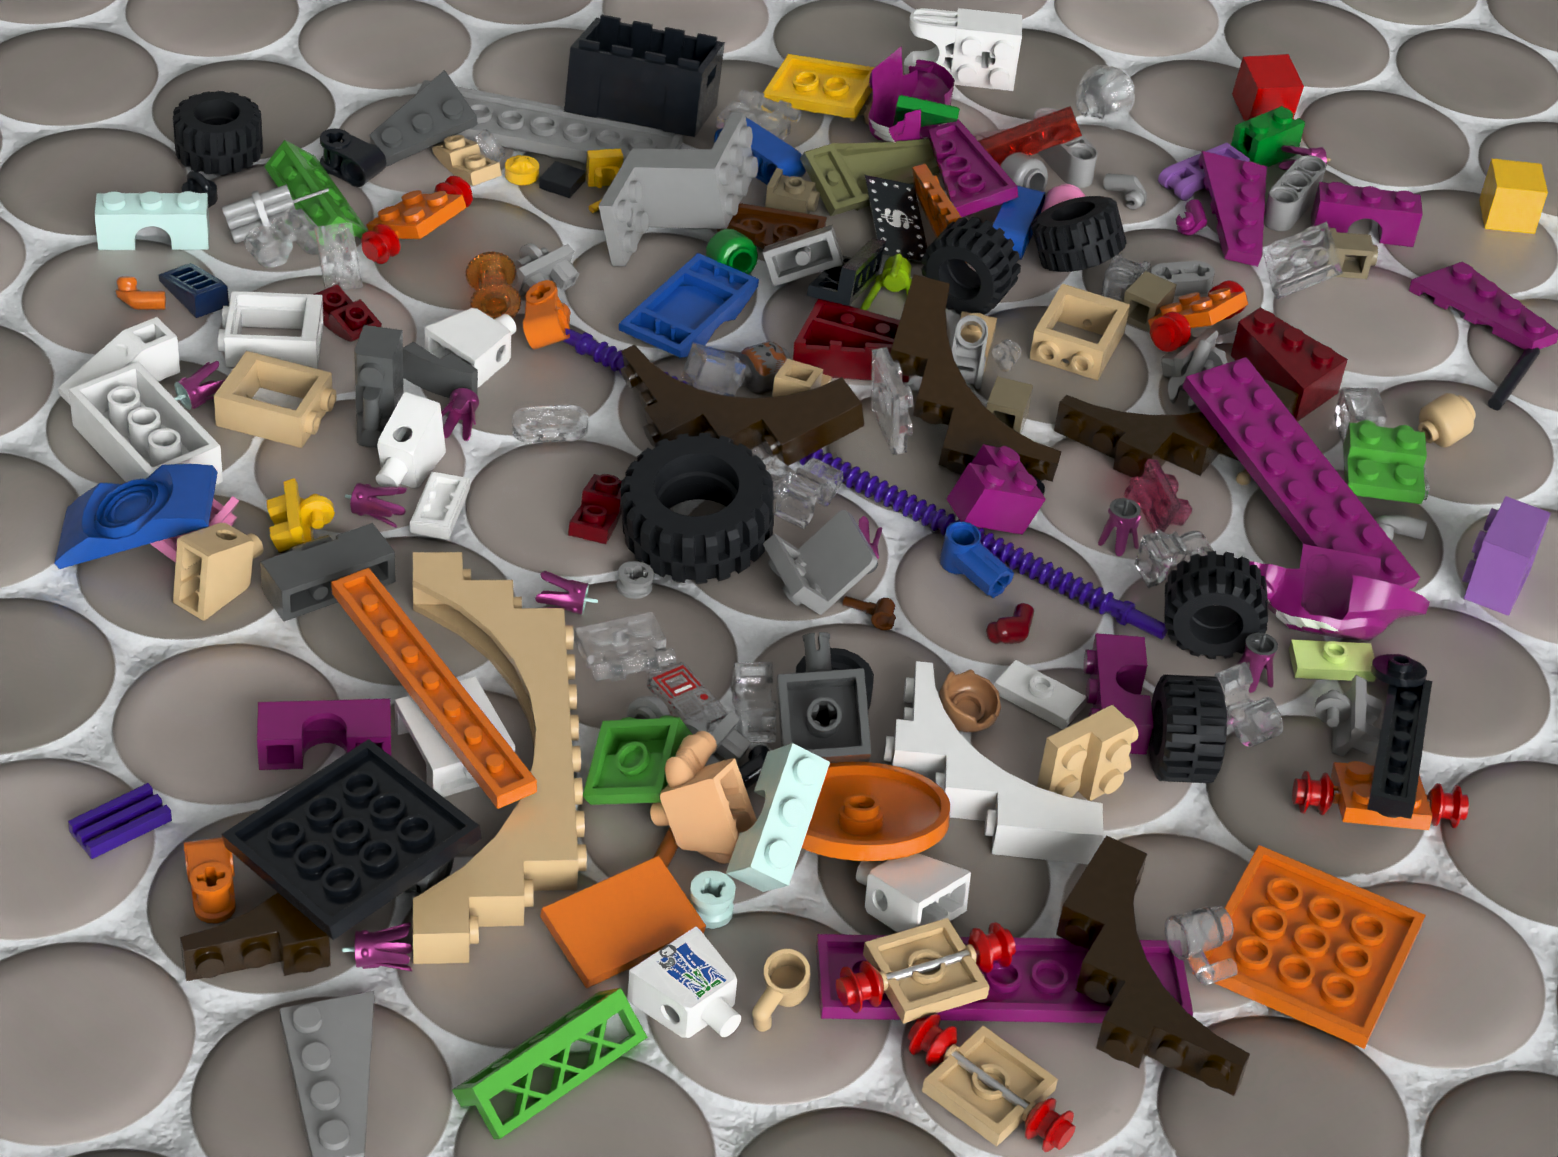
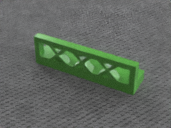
M284 140L264 166L276 185L280 187L287 184L292 200L326 188L329 189V192L294 203L300 220L315 242L328 248L341 230L361 239L362 235L368 231L316 156Z
M621 988L599 991L452 1089V1092L461 1107L475 1105L493 1139H501L648 1037ZM616 1013H618L629 1033V1036L619 1043L604 1040L607 1020ZM594 1029L593 1036L586 1035L588 1032ZM576 1040L591 1044L588 1062L582 1068L567 1065L570 1046ZM602 1047L608 1049L600 1055ZM558 1053L556 1061L550 1060L551 1057ZM539 1065L555 1069L551 1088L544 1094L529 1090L533 1071ZM565 1072L572 1074L564 1079ZM521 1078L519 1087L511 1085ZM501 1091L517 1094L513 1115L501 1122L489 1099ZM528 1097L535 1099L534 1101L526 1105Z

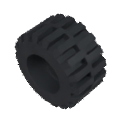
M208 91L202 92L199 95L189 96V99L182 100L179 106L175 107L173 111L175 151L177 158L181 160L185 167H191V170L197 172L202 171L204 174L225 175L231 172H240L243 168L248 169L253 166V162H258L261 158L260 154H263L261 110H259L255 102H251L250 98L239 96L238 93Z
M1085 196L1063 201L1040 213L1031 223L1041 265L1043 268L1049 269V271L1072 272L1095 267L1118 255L1127 244L1117 202L1110 197Z
M966 217L959 218L956 222L953 221L929 245L922 257L921 262L924 266L921 268L923 276L950 284L946 308L948 310L950 308L955 309L957 314L961 315L962 311L981 314L989 313L1018 280L1017 275L1020 273L1021 265L1017 263L1020 259L1019 253L1013 251L1015 244L1011 238L1008 240L1005 238V232L1000 227L998 230L995 229L990 221L985 220L982 223L977 217H971L969 221ZM966 262H967L968 264H970V265L976 270V272H975L974 270H972V269L966 264Z
M1208 551L1205 556H1200L1199 553L1190 556L1189 562L1182 560L1177 564V570L1170 571L1168 582H1165L1164 623L1165 629H1168L1169 638L1171 641L1177 640V647L1180 649H1190V654L1197 657L1203 654L1207 655L1209 659H1216V656H1224L1226 659L1233 657V653L1243 654L1245 652L1246 638L1250 634L1266 633L1268 622L1267 582L1265 576H1261V570L1257 565L1250 566L1249 559L1243 556L1238 559L1234 558V553L1230 552L1218 555L1216 551Z
M1163 674L1155 687L1151 701L1153 729L1149 742V754L1155 776L1159 781L1213 783L1223 763L1227 736L1226 701L1221 684L1217 677Z

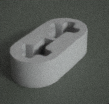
M1202 261L1160 263L1154 265L1150 273L1177 284L1174 296L1199 292V294L1207 293L1211 290L1215 275L1214 268Z

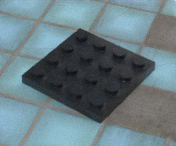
M370 739L221 834L224 845L230 852L332 940L482 839L480 825Z

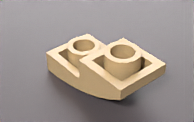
M463 135L449 136L444 139V143L432 147L433 154L446 169L472 186L502 176L500 163L485 158L480 153L479 143L465 139Z

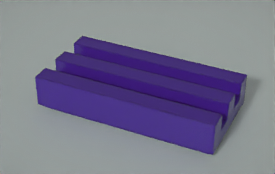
M147 783L69 820L68 826L72 836L89 857L94 859L172 821L171 809L167 805H162L161 797L158 794L154 795L153 788ZM107 831H110V832H108V833H106V834H104V835H102V836H100V837H98V838H96V839H94V840H91V839H93V838H95V837H97V836H99V835H101V834H103V833H105V832H107Z

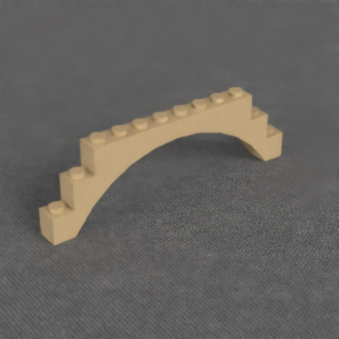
M413 552V611L458 634L490 660L513 689L529 723L534 749L533 766L530 772L537 780V792L520 799L497 835L465 866L413 898V964L469 963V945L479 944V927L524 926V907H533V891L577 890L578 871H586V844H578L577 838H584L585 834L584 811H576L575 805H582L583 802L582 778H574V772L581 771L580 746H572V741L579 740L578 715H570V710H577V685L568 683V680H575V654H567V650H573V625H565L564 608H522V597H514L513 580H471V569H463L462 552Z

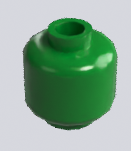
M724 229L717 232L710 238L706 246L705 255L748 275L757 264L758 252L756 245L751 239L737 230Z

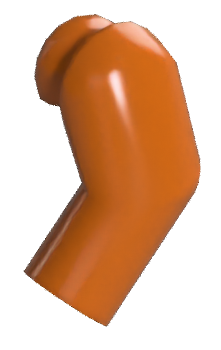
M122 276L117 279L118 289L115 290L117 298L131 308L137 310H166L165 291H141L137 289V279L133 276Z

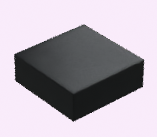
M555 161L539 178V188L571 198L586 181V171Z

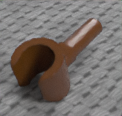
M848 596L844 597L843 606L872 615L871 621L876 628L880 630H890L893 628L896 616L893 614L895 604L891 599L881 598L876 603Z

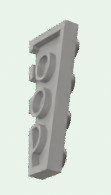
M374 991L279 1008L280 1022L311 1157H365L375 1004Z

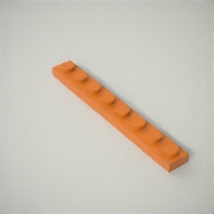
M366 568L332 581V595L497 809L536 793V778L371 569Z

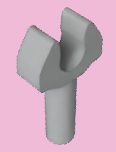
M1199 340L1186 373L1181 377L1170 378L1168 392L1172 404L1176 402L1180 390L1184 389L1182 385L1186 376L1203 370L1212 348L1211 343ZM1189 397L1188 407L1192 410L1197 405Z

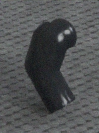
M757 745L752 748L748 755L749 761L739 767L746 789L758 781L767 752L770 751L765 745Z

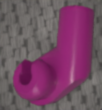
M1197 199L1187 202L1185 206L1186 212H1184L1185 218L1182 219L1180 214L1176 218L1177 230L1183 235L1191 236L1207 225L1208 221L1202 203Z

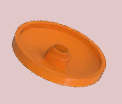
M873 762L830 763L802 848L819 855L851 861H883L911 856L929 849L945 836L950 823V801L944 790L935 782L905 768Z

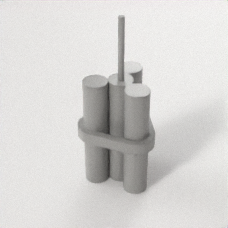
M286 184L260 194L258 190L252 192L251 197L222 206V210L236 244L265 233L267 236L273 235L274 230L300 222L294 203L329 192V189L326 188L292 200Z

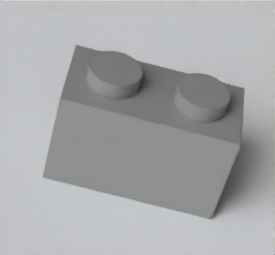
M833 224L767 245L762 252L773 286L843 264V255Z

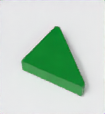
M899 95L893 126L897 125V122L904 120V114L921 109L920 127L956 122L960 109L955 106Z

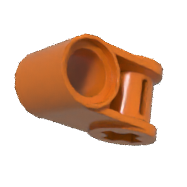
M545 280L536 283L526 293L525 318L523 319L526 339L534 350L569 339L570 334L566 335L565 329L570 330L571 315L569 307L560 301L557 286L553 281Z
M222 837L184 842L188 883H190L192 888L193 907L196 917L206 923H220L227 920L236 909L233 884L235 872L232 852L225 847Z

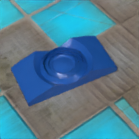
M697 253L619 323V331L677 357L691 356L703 350L714 331L723 322L737 318L757 289L759 279Z
M169 464L161 465L146 479L131 480L124 484L99 483L79 496L67 507L54 563L59 569L209 527L218 474L217 470L213 465Z

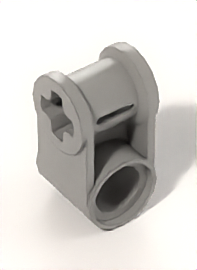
M967 315L961 318L956 325L952 354L958 369H964L960 370L965 382L974 384L976 389H981L986 362L985 351L988 327L981 317ZM965 326H977L982 332L981 338L974 343L966 342L961 336V331Z

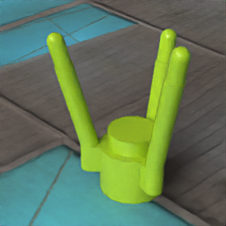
M896 254L885 261L882 274L876 276L875 283L860 309L867 311L881 287L884 286L892 292L904 289L906 290V295H908L912 281L910 278L912 267L906 258L902 257L901 254Z

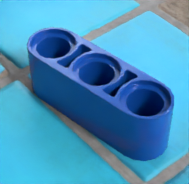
M746 118L747 126L751 127L753 134L752 155L758 161V172L755 178L768 185L776 168L783 169V175L789 177H802L806 173L800 160L802 154L798 150ZM723 128L718 129L715 132L714 143L716 142Z
M1017 185L1018 198L1002 204L993 227L997 230L1000 227L1005 232L1004 236L1007 240L1011 238L1015 244L1013 251H1017L1020 260H1022L1033 235L1031 223L1041 213L1046 192Z

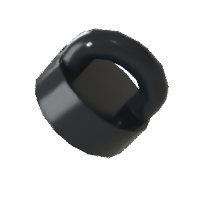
M190 171L187 174V182L181 187L182 192L207 193L208 208L214 205L218 200L217 185L197 171Z

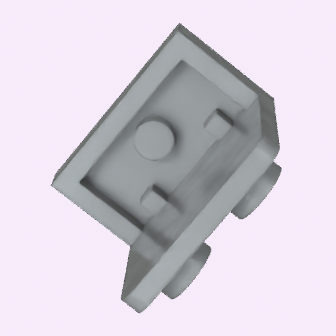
M846 510L839 511L799 549L775 533L763 543L771 558L768 561L770 568L785 583V586L782 588L785 595L795 605L799 606L802 603L820 615L829 609L877 564L875 553L853 516Z

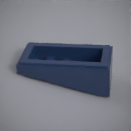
M192 263L159 274V281L196 318L223 309V306H229L227 285L219 278Z

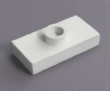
M431 471L411 518L410 533L449 540L469 492L470 478Z
M1017 660L994 683L1000 697L1061 729H1065L1086 704L1087 696Z

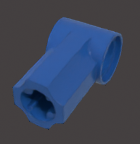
M967 522L951 523L945 533L939 558L940 565L950 573L964 574L987 596L989 595L994 598L1002 594L1005 588L1012 582L1014 572L980 543L981 533L976 526Z

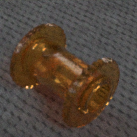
M494 251L484 252L475 256L468 263L469 265L465 271L468 284L476 290L471 297L470 307L479 309L493 319L503 314H508L512 318L515 317L520 310L521 296L519 291H516V288H513L511 285L516 276L514 262L507 255Z

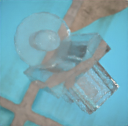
M352 222L315 227L314 231L324 289L336 284L342 290L362 288L363 284Z

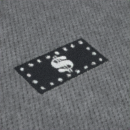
M865 175L877 239L886 241L883 255L895 256L896 254H901L906 259L921 262L923 255L926 253L927 243L914 185Z

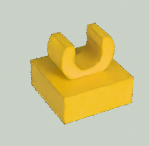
M621 148L587 151L586 181L588 187L602 188V186L611 185L623 164L624 156Z

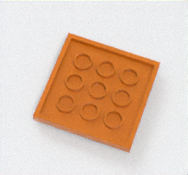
M1258 845L1198 956L1192 974L1365 1049L1426 915Z

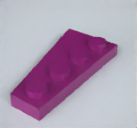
M959 119L956 122L928 129L929 141L948 198L961 217L992 206H999L1004 202L1018 198L1017 185Z
M1202 151L1198 162L1200 169H1204L1205 172L1203 180L1205 188L1211 194L1210 207L1212 214H1216L1218 220L1216 229L1224 259L1258 267L1262 258L1267 166Z
M1463 261L1411 279L1409 287L1411 293L1420 296L1424 292L1435 298L1433 304L1445 310L1452 306L1464 312L1463 319L1475 325L1481 324L1493 327L1492 334L1524 350L1527 348H1539L1540 350L1557 343V329Z

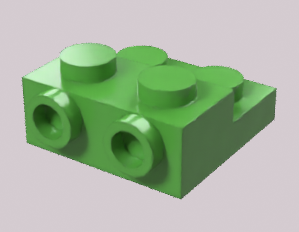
M1362 420L1358 423L1349 422L1343 443L1345 483L1356 496L1422 504L1425 496L1423 468L1427 458L1425 432L1414 431L1412 427L1407 425H1400L1396 428L1380 427L1370 420Z
M668 715L655 719L625 717L621 720L602 721L583 797L590 805L661 803L660 792L668 786L664 771L666 761L676 756L683 738L693 734L680 717L676 718Z

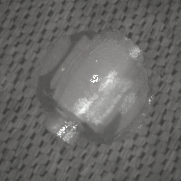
M1096 65L1083 74L1076 88V107L1082 116H1089L1105 123L1125 119L1135 101L1133 81L1121 69L1113 66Z

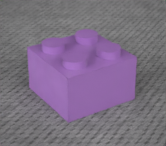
M1505 496L1499 510L1491 508L1483 530L1488 532L1480 530L1472 549V553H1475L1474 559L1476 561L1470 560L1462 579L1463 582L1468 583L1464 599L1509 616L1531 571L1551 513Z

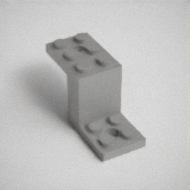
M745 113L730 114L712 149H631L598 205L612 266H626L632 253L636 252L638 243L642 235L647 232L648 227L727 229L733 215H736L738 212V206L743 196L747 195L749 184L757 176L758 161L756 157H753L751 150L752 129L750 126H747Z

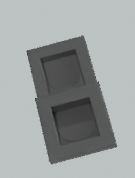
M415 342L403 347L404 379L427 391L450 398V394L458 388H467L477 394L478 370L453 353H449L439 359Z

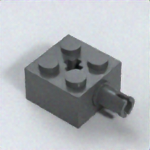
M819 632V650H816L815 633L803 635L806 672L777 675L776 685L781 747L794 743L830 763L869 762L871 742L864 668L832 670L830 634ZM818 711H826L827 718H834L830 720L829 726L822 727L819 721L814 720L817 718Z

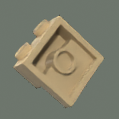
M1110 705L1047 737L1037 787L1070 798L1078 791L1088 801H1092L1103 794L1115 792L1123 783L1124 773L1131 769L1129 753L1131 751V743L1138 739L1136 725L1131 719L1126 718L1115 706Z

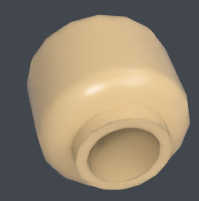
M1444 393L1421 408L1418 430L1419 432H1425L1426 442H1434L1441 447L1447 448L1472 432L1476 417L1474 408L1465 397Z

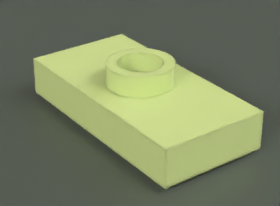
M1291 640L1289 653L1295 678L1352 681L1355 675L1368 682H1375L1376 677L1371 672L1372 661L1375 658L1371 643Z

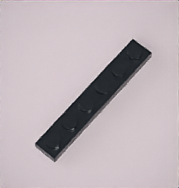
M1425 680L1424 684L1417 687L1388 685L1367 810L1376 811L1389 818H1412L1432 681Z

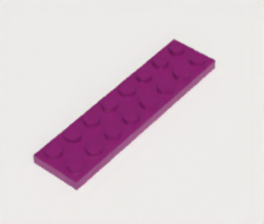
M1247 357L1186 376L1182 385L1184 390L1303 544L1381 558L1378 580L1393 583L1407 589L1416 586L1420 576Z
M817 934L816 956L821 1019L901 1020L885 992L880 1006L873 1007L868 1000L863 1001L862 1010L855 1013L849 1006L842 1005L836 991V980L840 978V972L843 967H849L855 974L859 972L860 963L867 961L863 955L865 942L888 935ZM960 937L964 945H968L969 937ZM1014 938L1016 952L1012 956L1010 966L1004 968L997 961H993L991 972L984 973L981 971L989 984L987 998L936 1013L941 1017V1021L1102 1023L1110 1006L1096 1002L1088 996L1075 991L1082 962L1089 951L1088 949L1074 945L1063 938ZM1140 940L1147 961L1164 988L1193 1016L1180 940Z

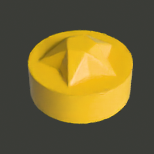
M517 155L510 157L505 162V178L515 185H530L539 178V163L530 156Z

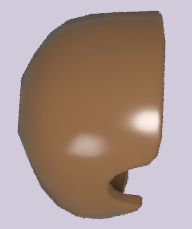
M971 669L956 675L951 671L938 693L945 712L957 730L961 732H978L992 726L1001 710L999 691L990 680L975 674Z

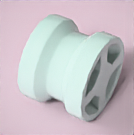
M710 870L701 872L691 881L690 902L705 923L706 928L710 929L723 927L729 923L733 916V901L736 887L734 881L727 874L720 871Z

